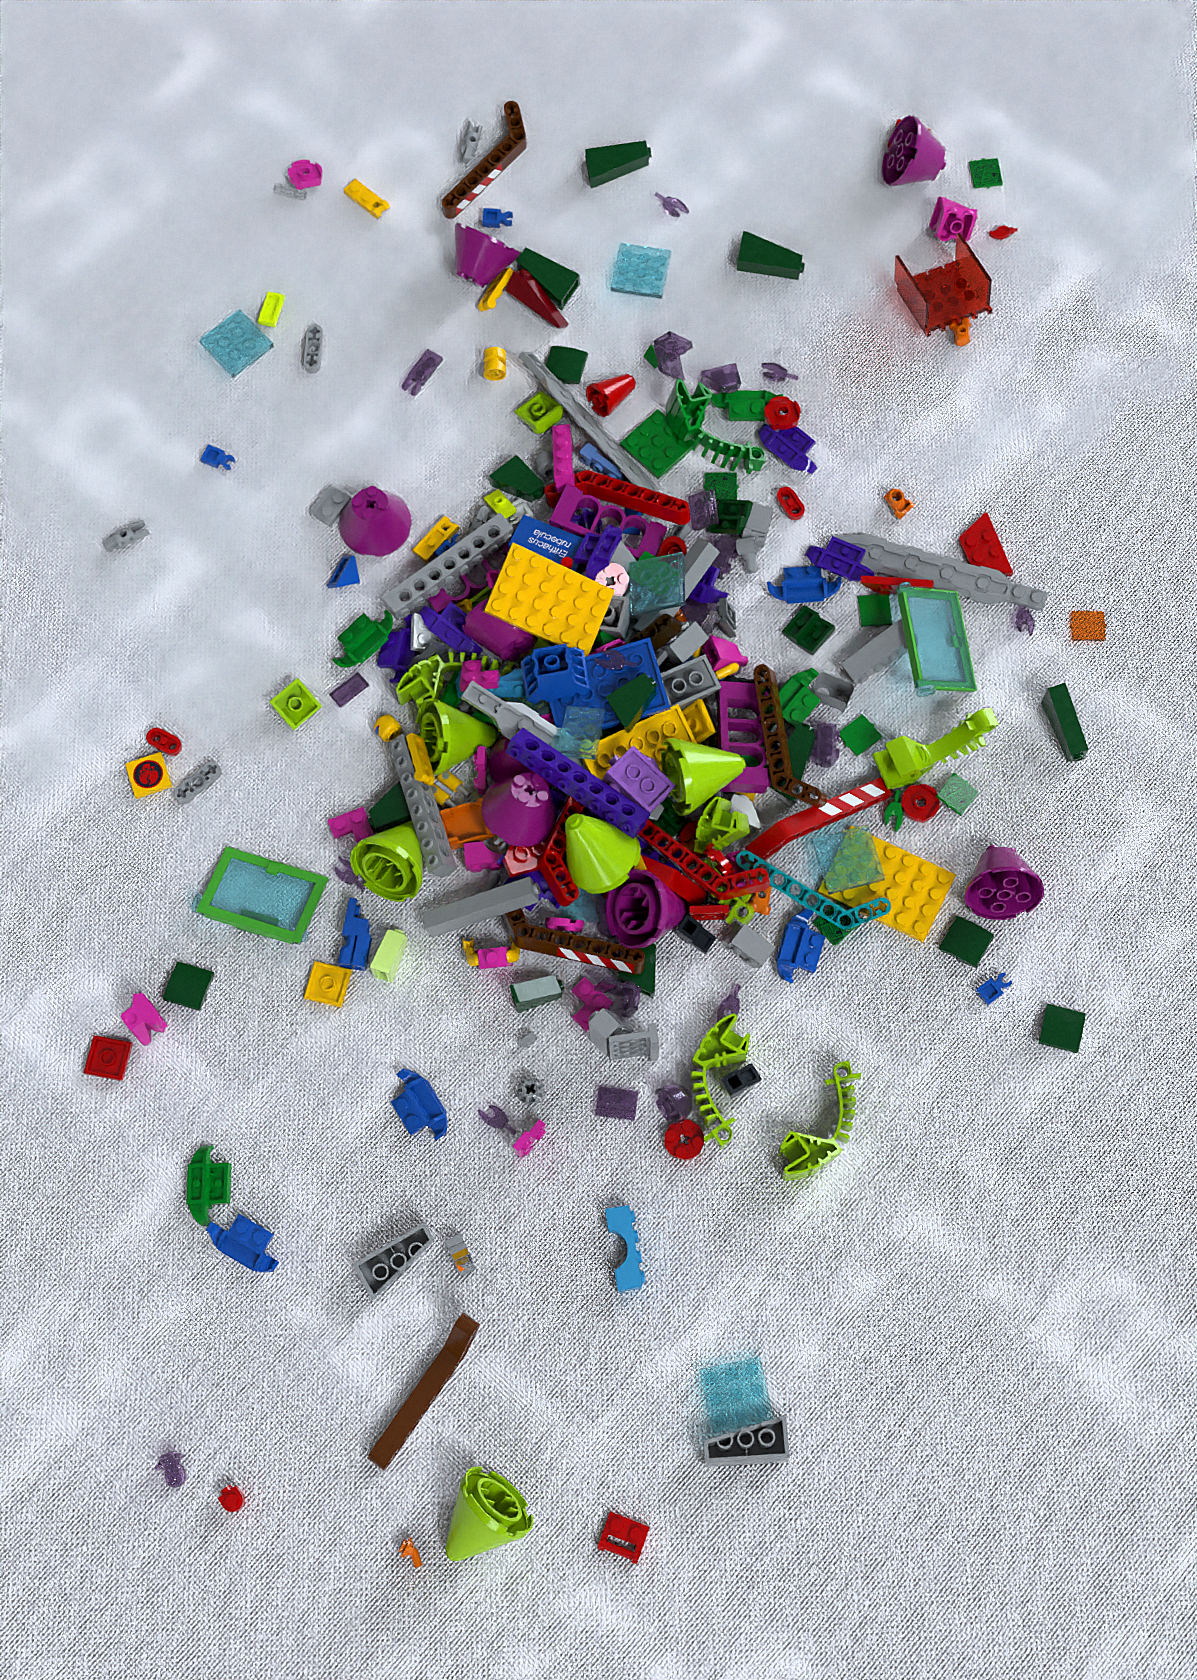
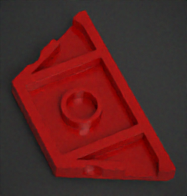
M986 512L959 537V544L968 564L999 570L1002 574H1006V576H1012L1013 570L990 517Z
M861 575L862 585L884 596H889L890 593L897 594L896 588H933V580Z

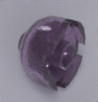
M677 1083L666 1084L656 1089L655 1095L658 1094L659 1098L656 1104L666 1120L671 1119L673 1121L671 1124L675 1125L688 1117L692 1110V1094L688 1089Z

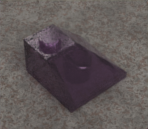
M736 363L701 371L698 383L701 382L707 388L721 393H734L740 389L742 384Z
M688 597L680 607L681 611L688 621H696L706 634H712L718 618L716 608L719 606V602L711 604L699 603Z

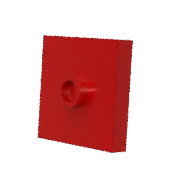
M706 904L703 906H690L689 915L697 921L726 920L729 915V905Z
M94 1035L83 1073L85 1075L123 1082L133 1043Z

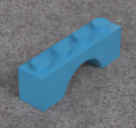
M514 669L509 674L500 676L499 687L486 690L497 697H526L522 669ZM460 670L455 681L458 698H461L464 693L460 690L462 670Z
M629 1205L607 1208L605 1213L608 1232L620 1236L628 1249L626 1260L620 1267L615 1269L618 1293L642 1289V1284L646 1282L644 1271L639 1270V1263H642L641 1251H636L635 1243L639 1242L637 1230L633 1231L632 1223L636 1222L634 1210H630Z

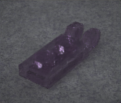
M427 349L408 373V377L403 382L401 389L406 391L411 386L412 381H414L416 384L410 394L416 396L421 387L425 385L441 364L443 357Z

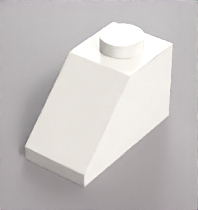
M734 794L731 799L730 813L738 811L746 814L749 821V831L759 835L761 823L752 801L745 795Z

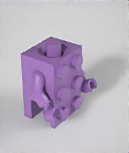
M634 746L621 758L615 755L608 762L612 767L602 779L603 782L649 813H652L675 788V785L667 778L666 774L661 772L655 759L643 755Z

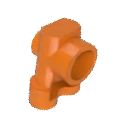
M969 317L951 318L948 324L950 330H953L954 343L961 347L967 345L970 342L969 327L971 324Z
M892 488L883 497L895 511L894 515L899 520L915 506L910 499L906 500L904 498L903 492L899 489Z
M771 885L764 890L766 893L764 898L759 896V892H756L753 895L752 901L748 902L752 905L755 912L763 915L770 914Z

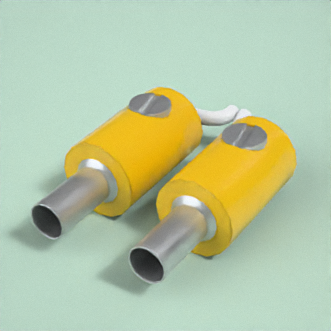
M447 770L437 776V780L454 793L459 791L466 797L470 796L471 792L462 786L463 781ZM435 783L431 785L436 803L442 807L446 805L449 808L457 806L450 800L451 796Z

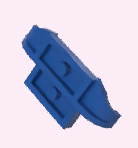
M815 566L783 568L784 581H782V586H774L771 584V581L767 582L770 594L779 600L787 601V604L823 602L825 598L834 595L842 584L841 577H837L834 582L827 583L826 578H822L821 568Z
M807 908L799 911L785 924L775 957L780 978L789 983L794 982L792 975L793 971L797 968L810 973L816 972L826 937L809 930L810 926L807 923L814 912Z
M403 1068L396 1075L405 1083L404 1089L406 1091L392 1100L391 1103L410 1135H415L427 1126L432 1128L435 1134L434 1139L437 1141L447 1132V1111L428 1080L416 1072Z
M240 1214L229 1231L224 1230L213 1222H210L206 1229L213 1244L220 1252L252 1271L261 1273L274 1272L279 1264V1261L264 1253L274 1234Z

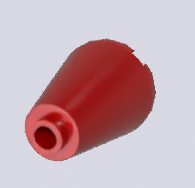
M623 374L592 383L586 388L587 400L592 402L593 407L591 408L597 415L601 417L609 416L635 389L636 381L633 376Z

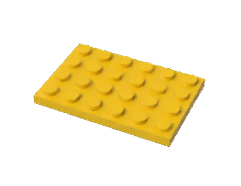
M513 542L483 612L553 645L566 644L568 648L576 647L584 650V656L586 657L590 653L615 590Z
M679 704L670 707L671 710L655 714L636 723L629 733L623 729L579 750L578 753L586 770L602 780L606 772L612 767L608 762L615 755L621 758L632 746L636 747L643 755L654 758L663 773L661 751H666V746H662L665 739L677 738L693 743L697 742Z
M850 826L818 893L835 902L838 901L848 908H853L878 897H886L891 903V910L886 915L873 920L924 943L956 874L856 827ZM879 901L877 907L873 908V904L869 906L872 908L873 915H876L875 910L882 909V911H885V907L888 904ZM861 908L858 911L867 917L870 914L867 908Z

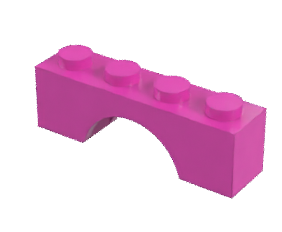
M570 424L552 426L554 479L557 492H563L566 485L575 487L572 460L574 449Z
M483 841L464 843L467 871L477 873L481 872L482 869L496 871L500 870L501 867H505L497 863L502 854L490 851Z

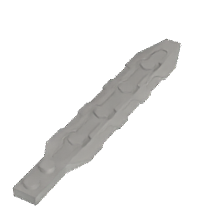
M522 351L519 358L523 361V365L534 373V377L542 382L547 391L572 415L578 425L594 439L600 449L615 462L632 484L659 492L648 475L624 452V449L601 427V424L579 403V400L550 372L533 352Z
M869 534L834 536L865 549L866 553L860 564L868 567L874 573L879 572L897 578L933 580V588L957 591L958 595L968 597L976 602L987 605L1009 602L1043 612L1048 592L1013 583L999 570L967 564L952 557L931 554L916 547H906Z
M470 682L461 699L491 717L503 736L510 740L522 728H525L586 770L578 751L587 746L571 737L570 733L540 717L539 713L525 704L504 702L477 683ZM659 804L650 814L649 819L657 821L664 807Z

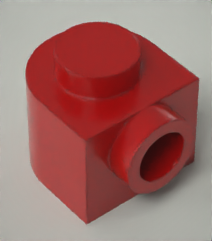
M229 1485L220 1491L221 1496L218 1500L226 1511L238 1512L243 1509L246 1500L239 1486L232 1487Z

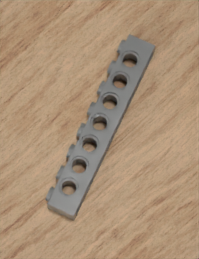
M498 513L382 596L384 606L396 620L405 618L415 607L422 606L426 599L437 595L440 589L451 585L458 576L465 575L472 566L480 564L489 554H494L504 543H509L514 534V528L501 513ZM493 534L498 535L495 538L490 537ZM477 545H483L482 548H476ZM464 555L469 556V557L466 558V559H462V558H461V557L464 556ZM448 566L454 567L452 569H446V567ZM434 576L439 577L437 580L431 579ZM419 587H424L421 591L416 590ZM403 598H410L408 601H401Z
M402 733L388 742L428 873L444 878L457 870V866L432 787L415 780L414 773L416 770L412 764V756L407 747V735Z

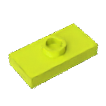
M267 292L258 318V324L276 327L285 301V295Z
M499 489L484 497L485 503L496 515L501 513L506 519L517 513L516 507Z

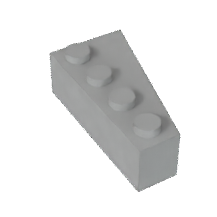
M902 619L898 620L841 663L843 670L855 685L865 683L870 676L881 671L885 666L908 652Z
M604 1008L599 1012L596 1010L589 1017L590 1041L607 1057L610 1055L608 1036L630 1034L635 1030L618 1013Z
M425 1222L352 1264L372 1301L389 1287L435 1241Z
M786 1414L751 1427H745L738 1431L703 1441L704 1467L789 1462L790 1452Z

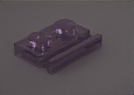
M712 488L707 492L702 491L688 496L691 524L695 532L711 527L712 524H719L715 491Z
M599 1086L595 1116L635 1121L639 1091Z

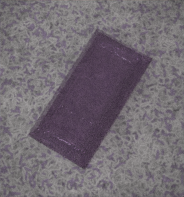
M357 672L329 693V695L341 708L370 685Z

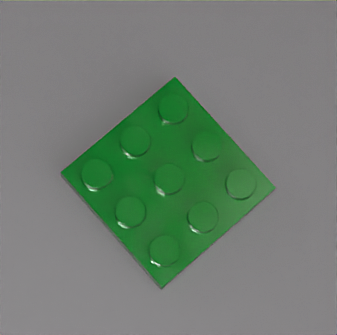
M659 409L620 442V446L658 480L692 450L691 448L695 442L693 439L682 441L678 434L669 427L668 418Z

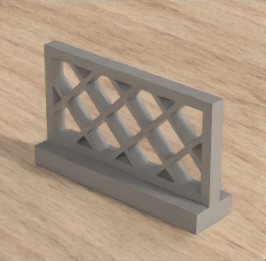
M656 1023L648 1024V1031L608 1036L610 1060L650 1055V1061H658L659 1039Z

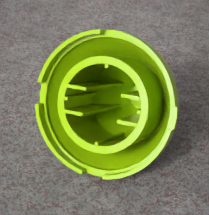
M426 699L419 707L416 723H420V733L415 734L424 738L434 775H440L474 756V753H477L478 746H485L487 749L497 741L498 734L494 727L440 700Z
M677 738L665 739L662 743V746H666V751H661L662 771L675 785V788L668 796L672 795L676 803H673L672 806L680 816L692 813L739 776L745 768L744 758L736 753Z
M573 814L566 820L567 870L577 888L586 890L587 893L599 894L613 890L623 884L629 878L627 875L633 866L637 867L640 859L641 847L637 837L631 838L608 821L582 814Z
M413 821L362 839L351 851L350 864L356 876L360 874L365 880L363 885L384 899L404 902L406 898H414L422 887L424 857Z
M471 1467L460 1480L445 1544L446 1556L452 1561H462L522 1539L533 1527V1515H527L525 1509L528 1503L509 1481L492 1470L489 1474L481 1472L482 1467Z

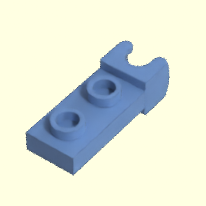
M587 443L580 450L579 454L582 457L579 460L587 467L592 465L593 469L598 473L624 481V474L621 470L598 454V449L590 443Z

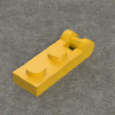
M356 178L344 188V193L376 219L382 215L383 211H387L390 208L386 200H382Z
M510 267L506 268L493 280L478 303L480 311L483 312L495 308V300L503 294L502 290L508 285L514 272Z
M444 516L412 550L413 553L425 563H428L434 556L433 553L446 540L457 534L460 526L456 523L453 524L447 516Z
M410 733L406 738L408 742L407 747L412 756V764L416 770L414 778L430 786L434 783L435 777L424 738Z

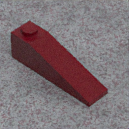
M526 270L514 271L505 290L558 329L567 327L568 322L537 280Z

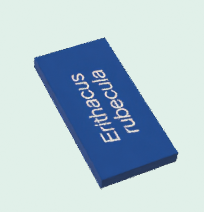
M523 515L508 544V548L514 542L560 565L564 557H570L573 560L571 570L577 572L581 564L575 563L574 557L584 538Z

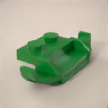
M726 390L717 395L712 394L711 403L717 408L729 409V421H765V406L769 404L772 398L783 396V394L775 395L767 390Z
M386 609L384 611V619L380 623L376 619L372 622L365 613L358 617L337 637L345 646L343 650L346 655L340 659L334 658L332 661L343 668L352 667L358 663L363 664L389 640L388 635L393 627L391 613Z
M813 668L794 674L778 691L783 719L795 729L798 724L803 723L821 701L807 688L819 674ZM774 707L768 710V714L773 712Z
M214 1145L199 1148L193 1155L191 1163L188 1164L186 1204L189 1206L193 1218L201 1226H209L210 1222H212L208 1216V1210L212 1209V1205L230 1204L232 1164H213L214 1161L210 1160V1153L214 1149Z

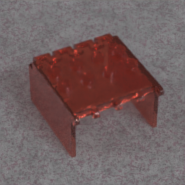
M960 232L956 236L955 261L944 264V269L942 266L928 270V275L926 272H922L912 276L900 256H895L894 282L897 285V292L926 337H930L931 331L940 329L941 332L946 331L945 326L953 323H956L957 326L962 325L961 320L972 317L973 320L978 319L977 314L985 311L988 315L993 313L990 306L992 279Z

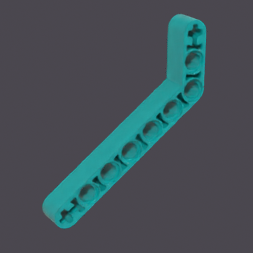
M741 851L736 857L737 864L746 871L752 870L749 868L752 864L748 862L743 864V859L740 858L741 855L745 856L748 854V859L752 862L755 859L758 860L753 869H756L759 864H765L772 887L841 929L845 930L886 915L891 910V903L886 897H878L846 910L751 851ZM776 874H781L784 877L783 884L777 885L774 883L773 878ZM791 885H799L801 888L800 894L793 895L790 892ZM808 895H815L818 902L815 905L808 904ZM879 901L888 904L885 907V911H882V909L875 910L876 915H873L872 908L869 906L873 904V908L877 907ZM832 905L834 913L826 915L823 911L824 906ZM861 908L869 910L870 914L867 918H861L858 915V911ZM848 915L851 918V923L846 926L842 925L840 922L841 916Z

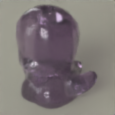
M171 1451L158 1458L159 1462L155 1465L154 1469L156 1471L164 1470L167 1485L172 1488L182 1486L187 1479L186 1471L179 1462L183 1459V1454Z

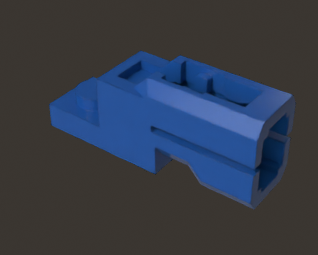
M349 898L342 936L347 942L340 949L338 965L347 969H352L354 966V970L366 971L372 938L369 934L371 924L369 919L357 918L361 915L362 907L356 898Z

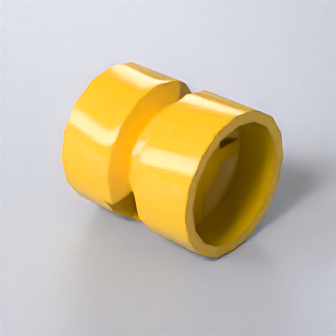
M499 347L485 349L483 352L484 377L492 381L504 379L506 377V351Z

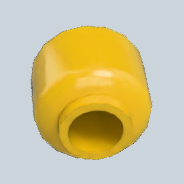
M387 714L377 718L374 732L384 742H390L401 735L402 726L392 715Z

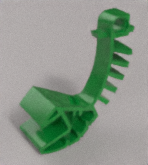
M677 379L666 402V417L668 418L669 427L678 434L682 441L694 439L695 442L691 448L695 451L699 444L705 447L701 454L703 458H705L708 450L714 451L715 453L710 462L712 464L715 463L719 454H722L724 457L721 462V468H725L730 457H733L730 471L736 469L741 458H743L744 469L747 474H751L752 470L760 471L765 462V453L760 447L751 446L750 441L746 442L745 445L728 442L711 435L701 428L705 419L704 411L713 393L699 382L693 395H690L683 380Z

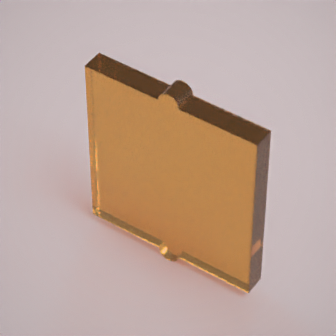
M1071 611L1070 628H1072V641L1106 640L1105 628L1107 625L1105 624L1104 612Z

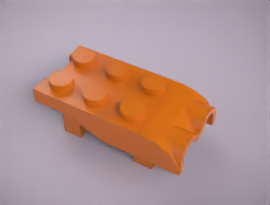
M483 797L476 799V802L461 804L439 812L451 851L464 847V843L481 842L496 836V834L493 835L484 823L481 813Z

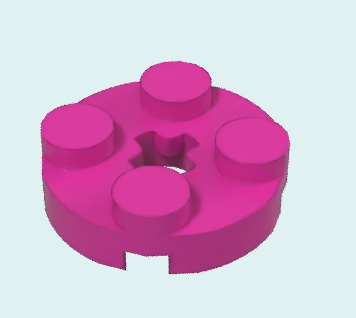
M298 160L291 164L292 167L290 169L288 168V179L298 190L320 186L322 183V167L316 162L313 164L310 163V160Z
M545 917V925L548 929L582 933V929H584L583 920L575 921L567 918Z

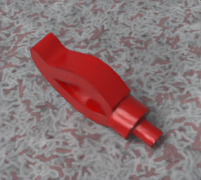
M1002 225L995 231H990L989 236L997 240L1006 239L1010 234L1017 232L1018 228Z

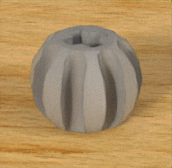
M531 1076L529 1081L525 1077L521 1080L523 1085H517L516 1091L521 1092L517 1095L519 1101L525 1099L524 1105L530 1106L532 1101L537 1105L541 1102L538 1098L545 1097L546 1091L540 1090L545 1085L542 1081L536 1083L537 1077ZM534 1088L535 1093L530 1092L528 1094L527 1089L532 1090Z

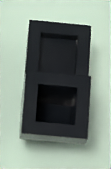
M686 914L675 932L685 943H690L706 954L717 937L704 929L703 925L693 917Z
M750 1063L722 1077L720 1083L729 1097L734 1098L761 1082L762 1078L753 1064Z

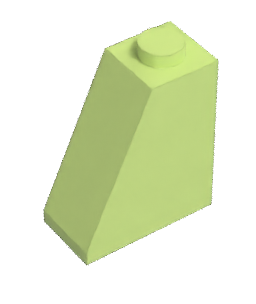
M398 929L393 931L387 930L370 965L374 978L393 983L408 942L407 936L403 931Z

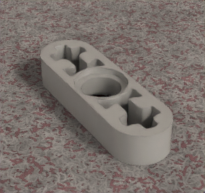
M317 324L309 326L306 333L303 363L305 370L310 374L317 373L321 367L324 334L321 326ZM317 331L316 340H314L313 334ZM311 346H317L318 350L316 352H310L309 348ZM311 358H314L315 364H313V367L309 366L311 365Z
M214 761L206 763L178 785L173 792L176 801L180 804H186L218 780L222 775L219 764ZM209 769H215L216 773H210ZM200 778L203 780L201 786H193L195 779ZM188 785L191 787L193 792H191L190 789H188ZM179 793H185L186 797L183 798Z

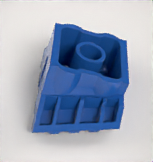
M566 644L533 649V654L526 656L521 661L526 699L531 703L536 704L541 699L549 702L561 697L572 698L576 693L585 695L590 690L584 650L576 647L568 648Z

